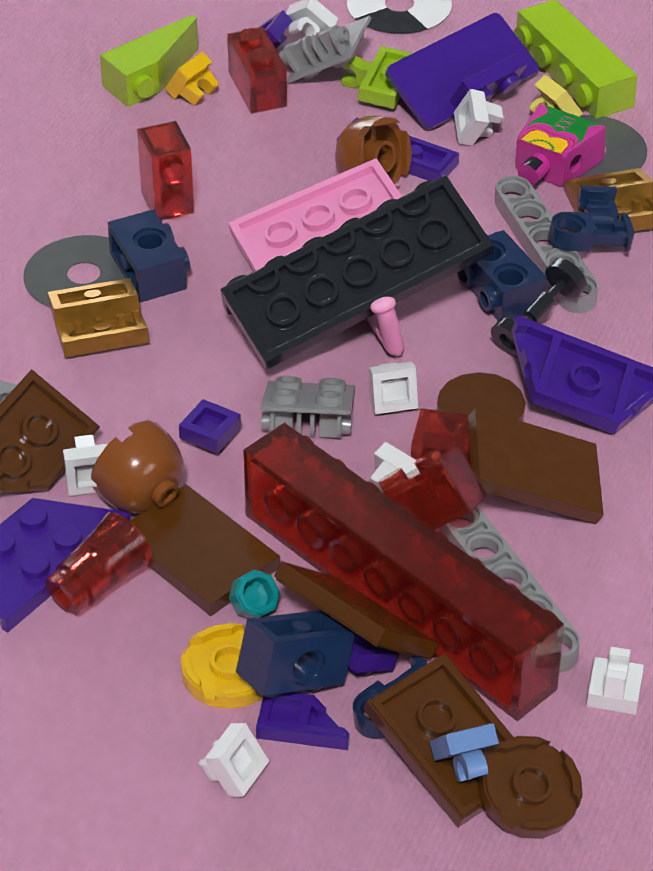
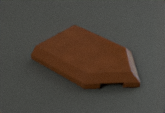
M32 369L0 404V493L47 491L65 470L63 449L76 448L74 437L94 435L101 427Z

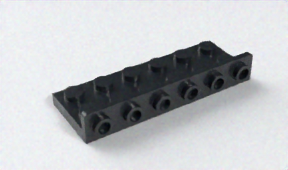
M444 175L434 181L427 180L422 182L414 191L398 199H389L383 202L375 211L361 218L347 220L339 229L323 237L318 236L308 240L302 248L286 256L281 255L272 258L264 267L248 275L236 276L220 289L223 307L228 315L232 314L265 369L268 370L375 315L376 313H373L370 308L375 300L388 296L394 298L396 303L490 256L494 253V244L447 175Z

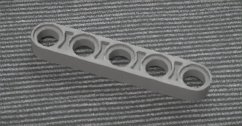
M506 176L499 179L495 186V206L529 258L544 274L546 268L554 259H566L576 265L587 280V287L584 291L588 295L571 299L558 293L555 297L559 304L565 310L573 313L591 311L597 303L598 283L578 252L562 250L553 245L536 243V241L542 240L549 241L548 233L553 216L531 183L520 176ZM518 193L521 194V196L512 197L507 196L505 194ZM530 216L537 218V220H523L520 217ZM547 280V285H548V287L551 289L552 286L550 285V283H549L548 280Z
M454 500L445 504L440 514L439 532L442 538L535 661L543 669L551 672L560 673L572 669L578 662L580 637L574 627L475 503L468 500ZM460 517L470 520L473 524L461 528L451 525L449 521ZM484 547L492 549L496 555L489 558H480L474 555L472 551L476 548ZM511 578L520 583V586L514 589H504L495 582L499 579ZM531 609L541 612L545 617L538 621H529L520 616V613ZM551 642H561L566 644L570 650L563 654H554L549 652L545 645Z

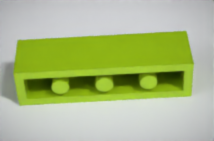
M550 0L517 11L515 35L537 62L538 66L543 68L558 85L564 88L580 107H583L590 115L597 119L635 106L638 75L560 2Z

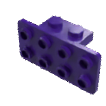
M492 13L390 64L385 71V75L422 126L426 129H433L454 118L453 112L470 89L484 91L485 99L489 101L500 93L506 94L512 91L521 82L533 77L537 73L539 66L503 17L498 13Z

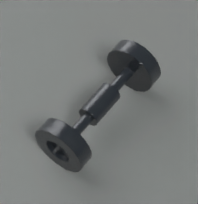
M556 258L546 268L545 275L552 288L548 292H541L523 312L524 318L538 322L555 304L554 297L558 293L567 298L575 299L586 289L587 280L584 274L572 262L563 258ZM502 317L491 328L492 338L504 352L518 358L511 332L515 320Z

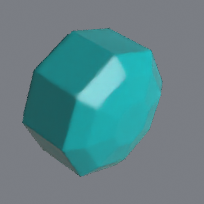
M254 569L233 581L229 600L238 615L249 619L258 618L276 609L280 590L272 575Z

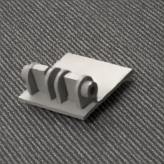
M367 16L342 27L334 25L314 33L312 37L307 36L303 40L300 39L285 45L284 50L280 52V58L285 65H290L292 68V72L287 79L288 83L301 78L309 80L331 66L340 68L350 62L354 57L353 53L358 43L364 38V32L371 17Z
M280 376L275 381H268L260 411H270V413L262 412L261 430H270V435L292 436L294 412H297V436H302L303 413H310V437H315L316 413L320 414L319 437L342 438V434H351L352 418L343 415L351 414L355 385H346L344 380L338 378L321 379L319 383H303L301 378L295 376Z

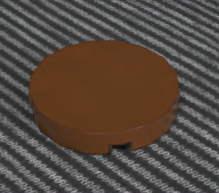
M482 372L462 374L448 381L439 391L437 417L444 423V429L450 435L469 442L468 416L475 407L523 421L526 401L522 391L511 380Z
M516 736L502 741L486 758L488 774L478 777L479 798L488 816L503 830L521 838L542 839L560 832L575 816L583 796L581 775L572 758L563 750L559 752L556 748L550 746V741L537 736Z

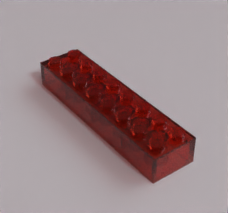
M285 422L243 449L245 514L262 529L319 572L338 577L438 642L439 645L432 657L436 659L445 653L477 692L517 722L558 690L564 623L553 612L540 607L522 594L514 584L504 581L486 568L478 558L465 553L450 542L443 533L433 530L415 517L407 507L397 504L383 494L375 484L365 481L347 468L340 459L333 458L315 445L307 435L300 434Z

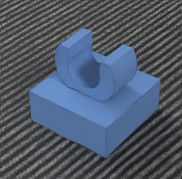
M494 723L446 734L430 741L434 761L453 757V766L458 782L488 774L487 762L481 750L499 744Z

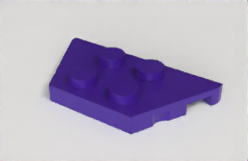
M517 315L511 332L531 403L611 434L617 433L653 404V367Z
M31 498L0 524V626L2 630L7 633L114 543L117 540L116 529L131 520L130 514L119 510Z

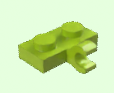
M381 46L373 62L354 56L350 62L342 66V68L350 69L354 73L345 72L341 84L349 88L359 86V101L371 103L378 107L395 109L401 96L386 77L385 71L390 64L412 53Z

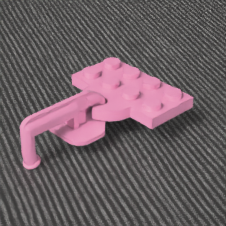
M377 158L228 222L233 238L252 270L256 271L264 267L272 258L281 255L286 256L302 248L308 240L318 236L323 237L339 229L347 220L361 218L375 211L383 202L389 199H398L402 195ZM382 297L371 304V311L376 314L367 318V321L386 351L394 357H398L402 354L404 342L394 309L396 301L392 297Z

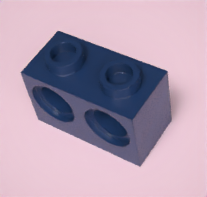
M504 230L489 234L487 236L494 244V253L458 271L457 275L461 284L464 287H468L479 299L482 308L485 311H489L497 321L502 317L516 320L517 315L524 317L523 312L541 292H546L547 276Z

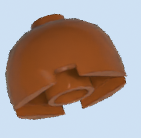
M364 116L348 124L341 132L336 144L335 162L338 173L341 174L377 158L395 185L401 175L407 176L410 169L412 150L407 131L400 130L396 124L400 122L396 118L385 116Z
M145 420L134 423L128 427L133 434L128 436L123 442L115 437L108 443L96 460L91 472V480L97 484V487H93L94 491L108 504L117 510L140 514L155 505L165 507L174 500L179 491L178 485L182 478L184 461L176 442L157 422Z

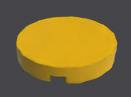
M236 623L213 625L196 633L190 639L189 647L185 650V653L183 650L180 663L183 684L193 698L208 706L224 709L246 707L263 699L262 695L256 693L253 687L236 673L244 635V625Z

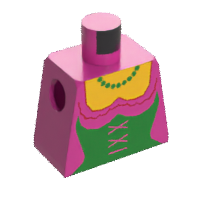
M540 104L517 138L516 168L518 169V176L527 179L531 185H535L541 179L558 186H564V180L580 177L604 159L606 126Z

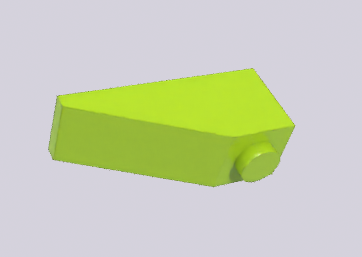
M192 14L100 54L102 86L127 107L160 93L169 83L177 69L184 65L198 50L197 17Z

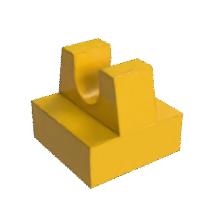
M203 51L177 69L164 89L174 99L181 95L195 106L205 95L199 87L210 95L219 85L209 69L213 63L212 60Z

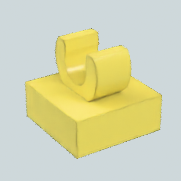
M546 74L534 84L543 97L536 99L530 105L529 109L532 113L540 104H544L578 117L583 114L568 92Z

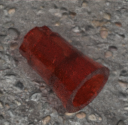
M108 512L92 533L67 558L57 565L56 571L45 581V587L51 594L52 600L66 613L70 612L77 615L86 606H92L125 578L150 564L153 559L151 548L134 524L118 513Z

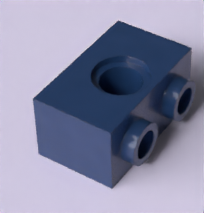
M154 209L107 222L110 254L125 279L131 278L140 303L187 289L186 272L190 271L188 254L184 247L177 246L170 225L168 223L163 224Z
M322 610L250 618L246 621L236 673L250 684L256 693L272 698L279 697L282 693L303 690L315 692L320 691L323 687L344 685L356 633Z

